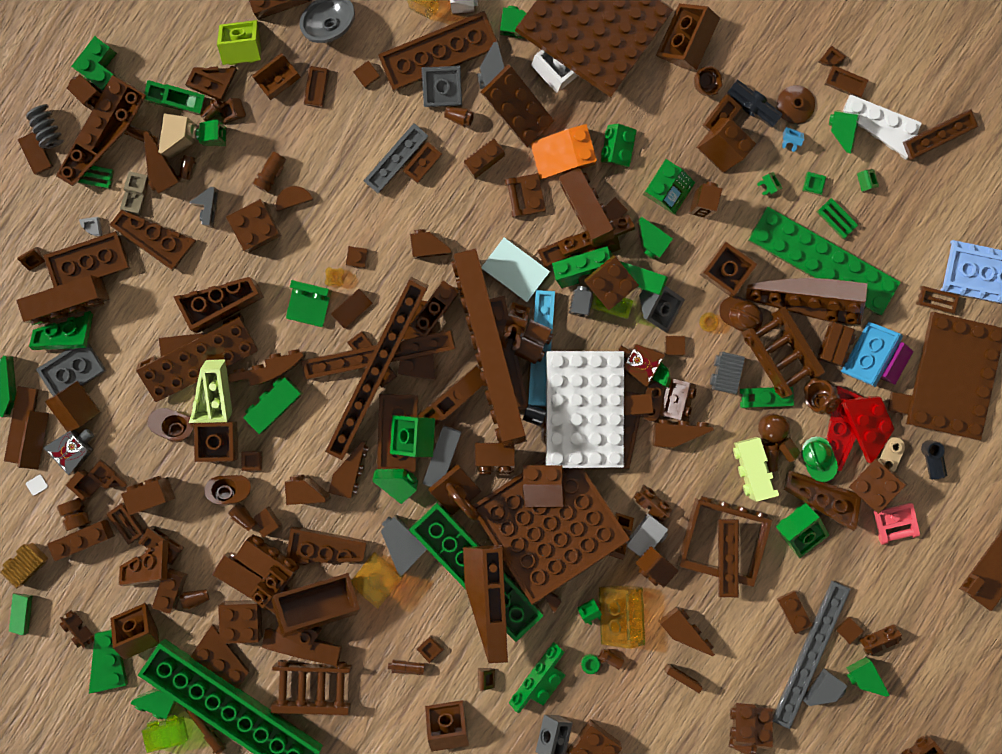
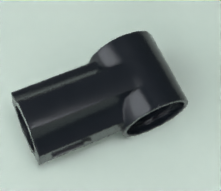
M528 404L522 420L541 427L547 410Z
M933 440L925 441L921 446V451L925 455L929 479L945 478L948 475L943 456L945 453L944 446ZM935 445L936 450L931 454L930 448Z

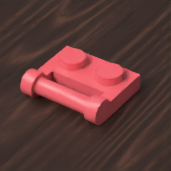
M913 503L886 508L879 514L874 511L881 545L888 544V541L910 536L913 538L920 536ZM910 524V529L886 533V529Z

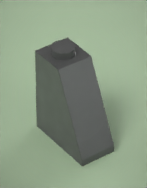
M395 515L393 518L389 516L381 524L384 526L381 533L396 570L402 576L427 548L409 531L410 528Z

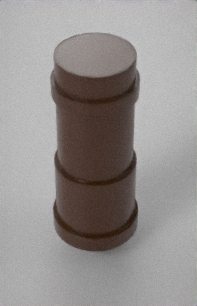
M393 659L392 663H388V669H392V674L424 675L425 664Z

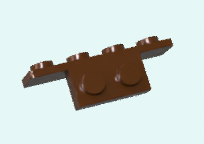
M625 215L613 220L616 228L614 230V238L594 248L585 232L559 241L558 246L563 257L579 251L584 254L607 246L611 253L620 250L618 236L635 230L630 216Z

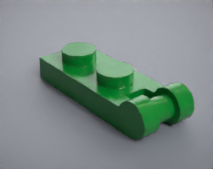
M774 387L739 389L740 394H742L740 408L794 406L793 387H790L793 394L781 398L775 392ZM749 394H754V401H749Z

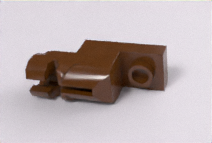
M512 302L501 339V345L506 348L510 338H514L512 350H517L520 347L530 307Z

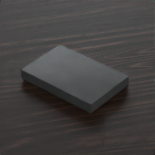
M89 342L87 348L67 349L36 369L52 396L77 380L84 386L107 371Z

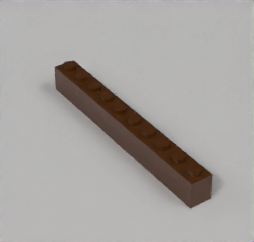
M413 277L408 280L325 450L326 453L341 460L345 457L429 285Z

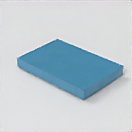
M868 321L841 372L876 387L903 335Z

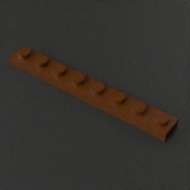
M452 329L428 334L425 338L417 336L403 339L392 362L454 350L456 347ZM377 345L302 360L306 379L365 368Z

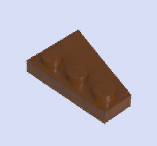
M162 540L158 543V546L147 549L143 555L136 556L121 565L119 585L129 586L167 580L168 541Z
M214 624L211 625L190 656L237 689L250 672L228 644H220L219 632Z

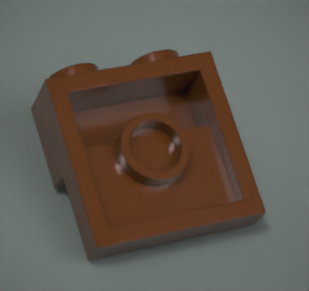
M736 703L731 707L730 719H733V727L730 728V739H733V745L772 749L773 709L755 707L753 704Z

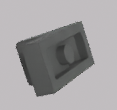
M209 187L189 202L194 206L204 207V210L200 212V221L206 227H214L219 191L215 187Z

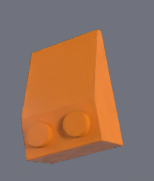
M587 124L566 129L533 141L530 144L540 180L568 173L579 167L582 169L593 166L597 162Z

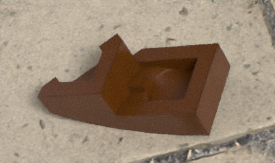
M101 459L87 474L104 489L119 486L125 487L127 485V482Z

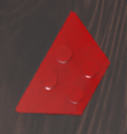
M879 396L842 399L841 404L864 457L871 464L895 430L883 400Z

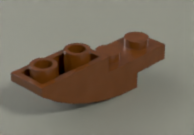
M296 349L288 351L289 355L281 356V353L269 355L270 359H265L266 367L261 364L252 366V370L245 371V368L233 370L234 374L228 375L229 382L249 379L250 386H255L272 381L292 370L306 357V353Z
M475 365L457 380L447 391L420 412L418 417L435 418V426L447 418L483 386L480 374L482 370L479 369V366Z

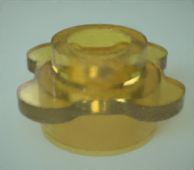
M328 267L325 270V284L327 286L337 285L341 287L344 284L342 280L344 270L342 268L332 269Z

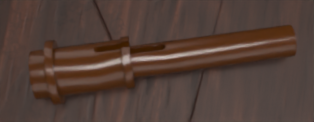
M183 707L204 734L203 738L213 749L212 753H222L226 749L225 743L221 742L214 730L211 731L200 717Z

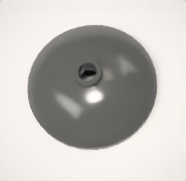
M315 0L304 10L300 18L301 32L306 39L315 43H328L337 40L352 26L355 19L354 6L350 0Z

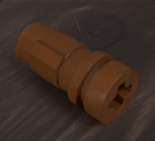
M272 152L264 164L261 173L257 174L258 178H255L252 184L269 194L272 189L271 185L275 184V178L279 177L284 169L283 165L286 159L280 154Z

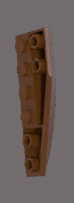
M112 75L57 172L56 177L74 186L129 128L147 95Z
M822 278L771 280L748 284L746 300L779 309L786 307L787 311L819 320L861 325L868 283Z
M502 545L463 547L465 588L488 663H508Z

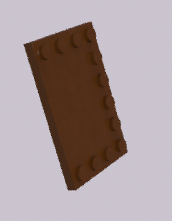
M937 312L930 313L906 424L981 441L1002 349V327Z

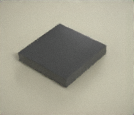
M460 66L422 67L424 107L462 105Z

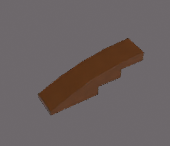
M267 628L264 632L261 648L305 660L338 666L342 646L316 639L310 650H307L286 637H282L276 630Z

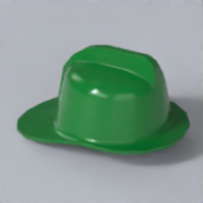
M817 436L808 439L802 447V457L810 476L820 482L833 479L837 474L838 464L831 445L822 437Z

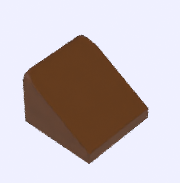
M230 98L223 102L224 110L220 114L224 124L246 116L241 99Z
M552 592L545 598L551 610L555 613L561 603V598Z

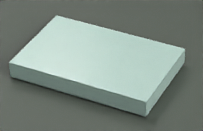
M506 238L501 240L481 267V269L526 302H528L550 272Z

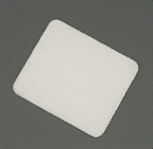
M41 475L26 482L33 496L48 487Z

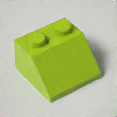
M257 20L219 25L217 47L222 65H236L242 62L253 63L261 60V42Z

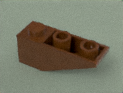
M443 280L409 327L425 338L456 299L459 291Z
M659 419V423H654L652 445L674 448L713 431L714 427L709 426V423L697 422L696 426L689 425L690 421H678V424H670L671 420Z
M367 441L361 442L334 472L328 493L350 499L353 497V494L357 495L359 484L356 483L357 478L362 476L364 465H361L363 457L366 458L369 449L366 446Z
M675 607L659 620L661 626L673 640L710 656L715 655L712 651L713 645L707 638L703 640L700 637L702 632L696 624L691 626L687 621L690 617L683 609L679 611Z

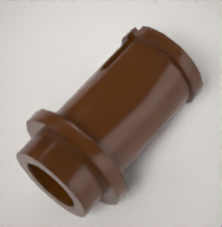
M218 98L212 99L210 105L200 113L201 117L206 116L203 120L211 121L219 112H223V102Z
M183 155V158L180 159L182 164L178 178L190 180L193 164H196L194 162L195 158Z
M603 648L598 656L601 663L605 662L618 670L624 662L623 658L611 653L610 649Z

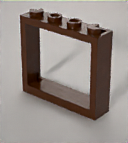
M701 496V499L695 498L677 564L679 567L718 577V567L686 559L701 506L761 522L747 575L739 573L740 584L754 587L773 520L767 518L768 514L757 511L755 515L749 513L750 509L738 506V509L730 508L731 504L720 501L719 504L712 503V499Z

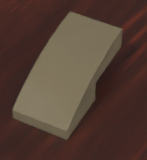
M128 172L123 188L125 194L120 210L138 216L141 215L147 190L148 175Z

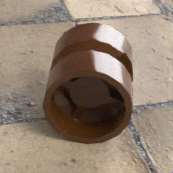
M80 498L56 506L60 516L64 517L63 524L66 531L91 522L87 512H83L85 506Z

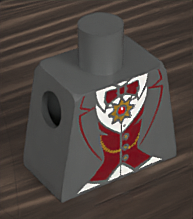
M87 428L81 434L76 430L69 431L46 445L44 449L68 475L75 474L92 453L93 448L88 442L95 436Z

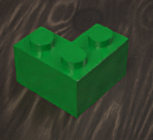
M94 36L71 67L104 91L112 75L115 76L106 67L117 53Z

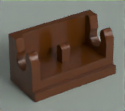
M151 526L147 528L138 543L149 549L158 546V543L162 540L168 541L167 563L172 565L184 547L156 527Z

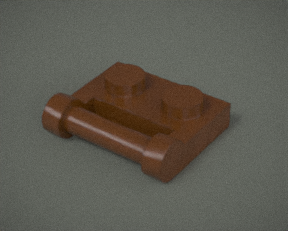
M538 173L505 179V185L508 186L512 206V218L546 211ZM515 184H521L525 209H520Z

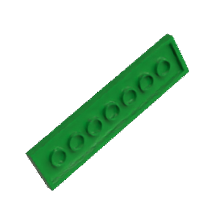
M766 207L747 240L812 278L868 283L865 308L879 316H882L901 283L770 207Z

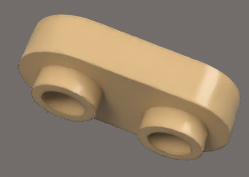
M890 437L878 456L882 462H890L889 468L892 471L897 469L905 450L904 442L900 438ZM894 444L898 445L897 450H893Z

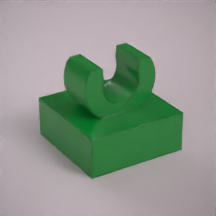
M774 172L763 176V180L757 183L758 186L762 184L767 186V190L762 192V195L773 194L782 189Z
M594 598L577 607L585 624L592 625L591 621L596 618L601 620L602 613Z

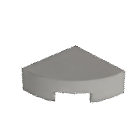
M100 217L79 219L80 225L86 232L94 236H103Z

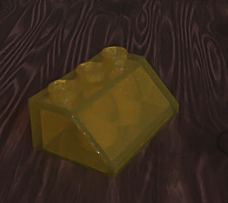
M599 587V608L602 613L600 620L601 644L628 649L645 645L643 587Z

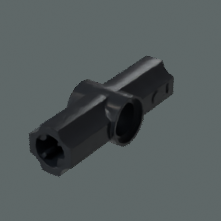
M738 79L726 93L741 104L746 113L753 117H758L771 128L774 127L783 115L767 102L764 95L758 91H752Z

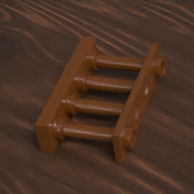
M786 307L771 313L773 320L757 331L750 328L742 332L745 343L754 352L773 383L775 392L781 398L792 395L790 387L806 376H809L811 379L825 373ZM778 326L783 333V337L765 348L759 338ZM789 343L793 353L775 364L769 354ZM798 359L803 366V370L785 381L779 371Z
M279 660L272 667V671H280L279 698L272 703L271 713L349 715L351 703H346L344 700L345 673H350L352 665H347V662L342 661L339 662L338 666L329 664L290 663L289 660ZM287 671H299L298 699L296 701H288ZM307 672H318L317 700L315 702H310L306 699ZM326 672L337 673V693L334 702H327L325 700Z

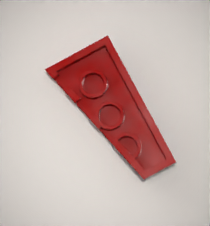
M836 386L841 400L862 397L840 386ZM841 403L836 411L830 415L826 437L837 460L838 471H842L856 440L854 431Z

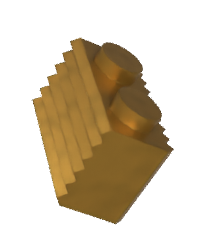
M34 543L23 544L16 551L17 555L14 559L9 558L2 565L4 568L0 573L16 589L23 586L49 559Z

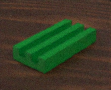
M92 166L89 170L109 173L108 176L88 172L84 175L86 177L107 180V184L80 179L77 182L110 189L114 170Z
M832 198L817 211L842 239H845L858 226ZM829 205H831L847 221L850 227L829 207ZM825 209L846 230L845 232H843L829 218V216L824 212Z

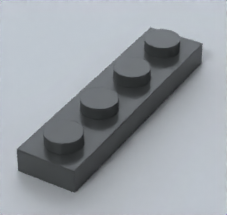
M413 123L363 181L379 194L429 136Z

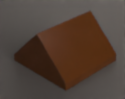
M78 380L45 401L67 432L81 427L100 413V410Z

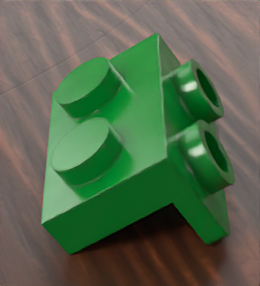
M622 124L608 125L605 131L604 146L601 151V162L630 167L637 130Z

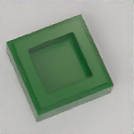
M807 172L802 191L821 196L827 176Z

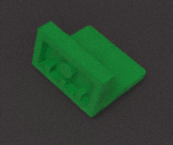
M291 280L290 288H292L286 319L323 327L332 290Z

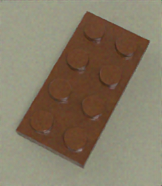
M507 65L480 92L526 147L554 122V119L510 65Z
M117 231L43 255L54 287L90 275L102 278L130 268Z
M379 394L377 469H405L407 472H416V457L390 454L392 415L418 417V395Z

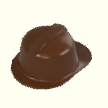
M732 296L724 299L720 304V317L731 327L743 332L750 328L757 331L762 326L763 313L752 302L739 296Z
M167 408L153 411L147 421L151 432L173 443H179L188 439L194 428L193 423H189L190 417Z
M242 475L217 476L207 482L204 489L205 496L214 504L228 506L246 499L250 494L251 484Z

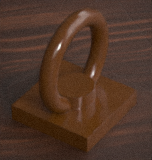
M457 464L428 490L452 516L462 509L470 519L477 520L479 517L478 513L469 501L477 496L481 490Z

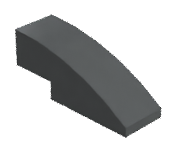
M443 425L423 481L424 485L431 487L447 474L461 431Z

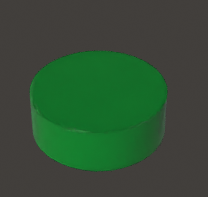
M587 654L582 658L581 666L585 673L595 674L599 671L601 664L596 655Z

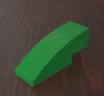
M147 80L144 92L147 95L144 99L146 102L196 114L201 113L205 97L203 94Z
M620 261L639 285L636 289L662 295L668 277Z

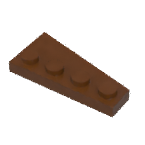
M123 210L109 224L113 229L172 271L196 243L195 239L163 228L158 224L151 223Z
M292 526L286 557L293 559L295 563L309 564L310 562L328 563L333 561L360 562L364 560L367 541Z

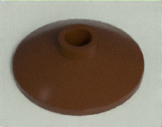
M789 86L780 93L777 99V110L783 114L781 116L782 119L792 124L805 122L812 116L815 109V99L812 93L803 86ZM795 100H799L801 105L796 106Z

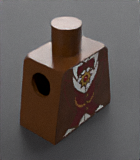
M634 344L631 350L622 345L618 349V351H624V370L640 384L647 387L665 354L638 344Z

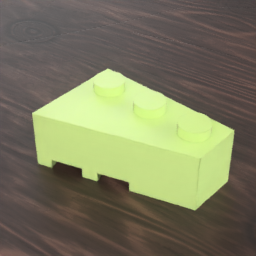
M206 360L201 367L189 423L228 422L232 414V405L225 360Z
M754 437L735 442L733 453L735 458L739 459L740 466H738L740 477H743L745 485H743L745 495L756 502L779 496L778 490L773 489L771 481L773 475L772 472L769 473L766 463L768 460L761 439Z

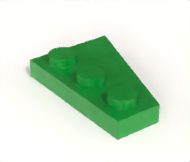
M88 311L83 316L77 318L73 316L67 318L65 322L59 324L52 323L34 329L29 347L32 350L87 348L94 314Z
M111 629L95 633L89 694L126 686L128 681L123 658L113 649Z

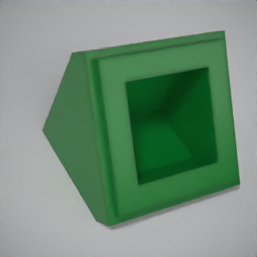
M874 169L857 173L862 192L879 187Z

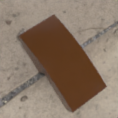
M273 565L256 585L249 597L264 608L288 577Z

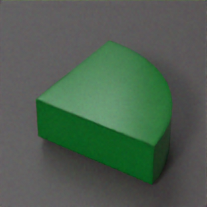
M660 363L652 380L668 388L671 381L669 369L663 363Z

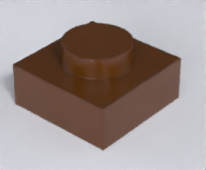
M348 246L346 266L366 268L368 249Z

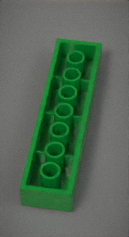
M437 501L410 527L409 531L466 590L463 547L480 546V544ZM504 571L506 631L517 642L544 616V613L536 604H531L524 591Z

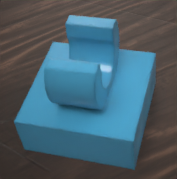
M786 127L783 132L782 148L785 149L787 143H792V151L794 152L797 149V145L802 146L804 133Z

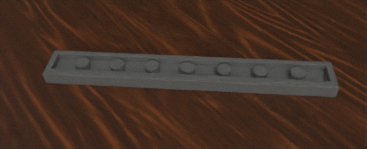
M831 581L773 714V722L786 728H791L851 590L850 588Z

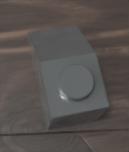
M823 669L806 692L803 701L808 706L836 702L844 696L847 685L829 671Z

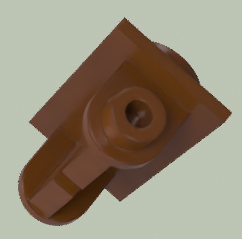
M643 484L640 492L633 496L636 499L635 502L644 509L650 505L652 508L648 513L657 521L663 522L666 518L670 517L672 511L670 505L658 498L651 488H647Z
M70 610L65 614L66 619L60 617L62 622L59 625L66 633L70 631L74 636L71 640L77 648L81 646L84 649L85 646L83 644L86 642L88 645L92 643L94 635L86 625L82 629H78V626L83 621L76 612Z
M893 624L859 639V641L864 646L865 654L872 656L883 650V644L886 649L899 644V641L902 640V634Z

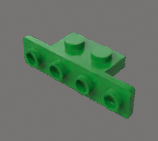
M553 642L510 699L509 704L517 713L522 711L530 699L544 706L566 676L563 671L555 667L564 654V651L557 643Z

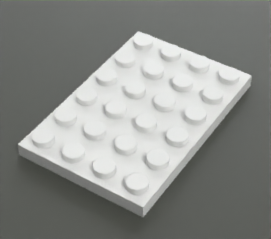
M546 351V465H562L563 468L624 467V351Z

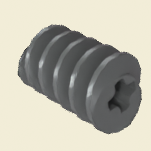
M47 104L37 106L26 114V118L30 120L29 125L33 127L32 131L36 134V140L39 141V147L43 149L54 148L64 142V140L57 139L61 136L60 132L54 133L58 126H51L55 119H48L52 112H45L49 108Z

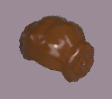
M813 378L804 387L805 402L817 414L833 413L839 407L841 399L838 395V389L829 381Z

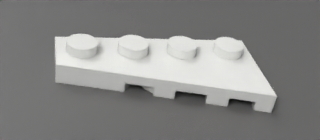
M849 95L843 111L860 113L858 126L870 132V135L881 140L888 148L895 150L906 160L908 155L902 142L916 136L922 123L856 96Z

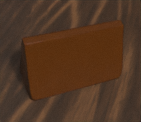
M358 289L335 309L331 315L345 329L373 303L361 289Z

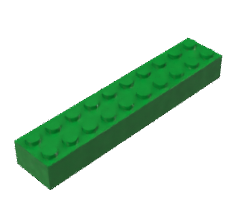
M167 639L158 644L137 675L253 754H319L323 747L321 743L278 714L271 713V710L207 669Z

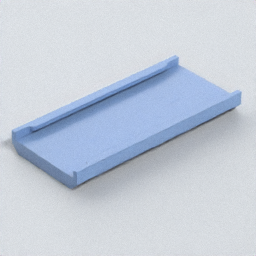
M955 240L950 241L951 249L941 291L1002 304V250Z

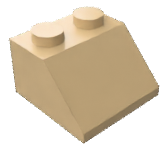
M164 114L158 153L168 159H173L194 144L198 128L196 124L188 117Z

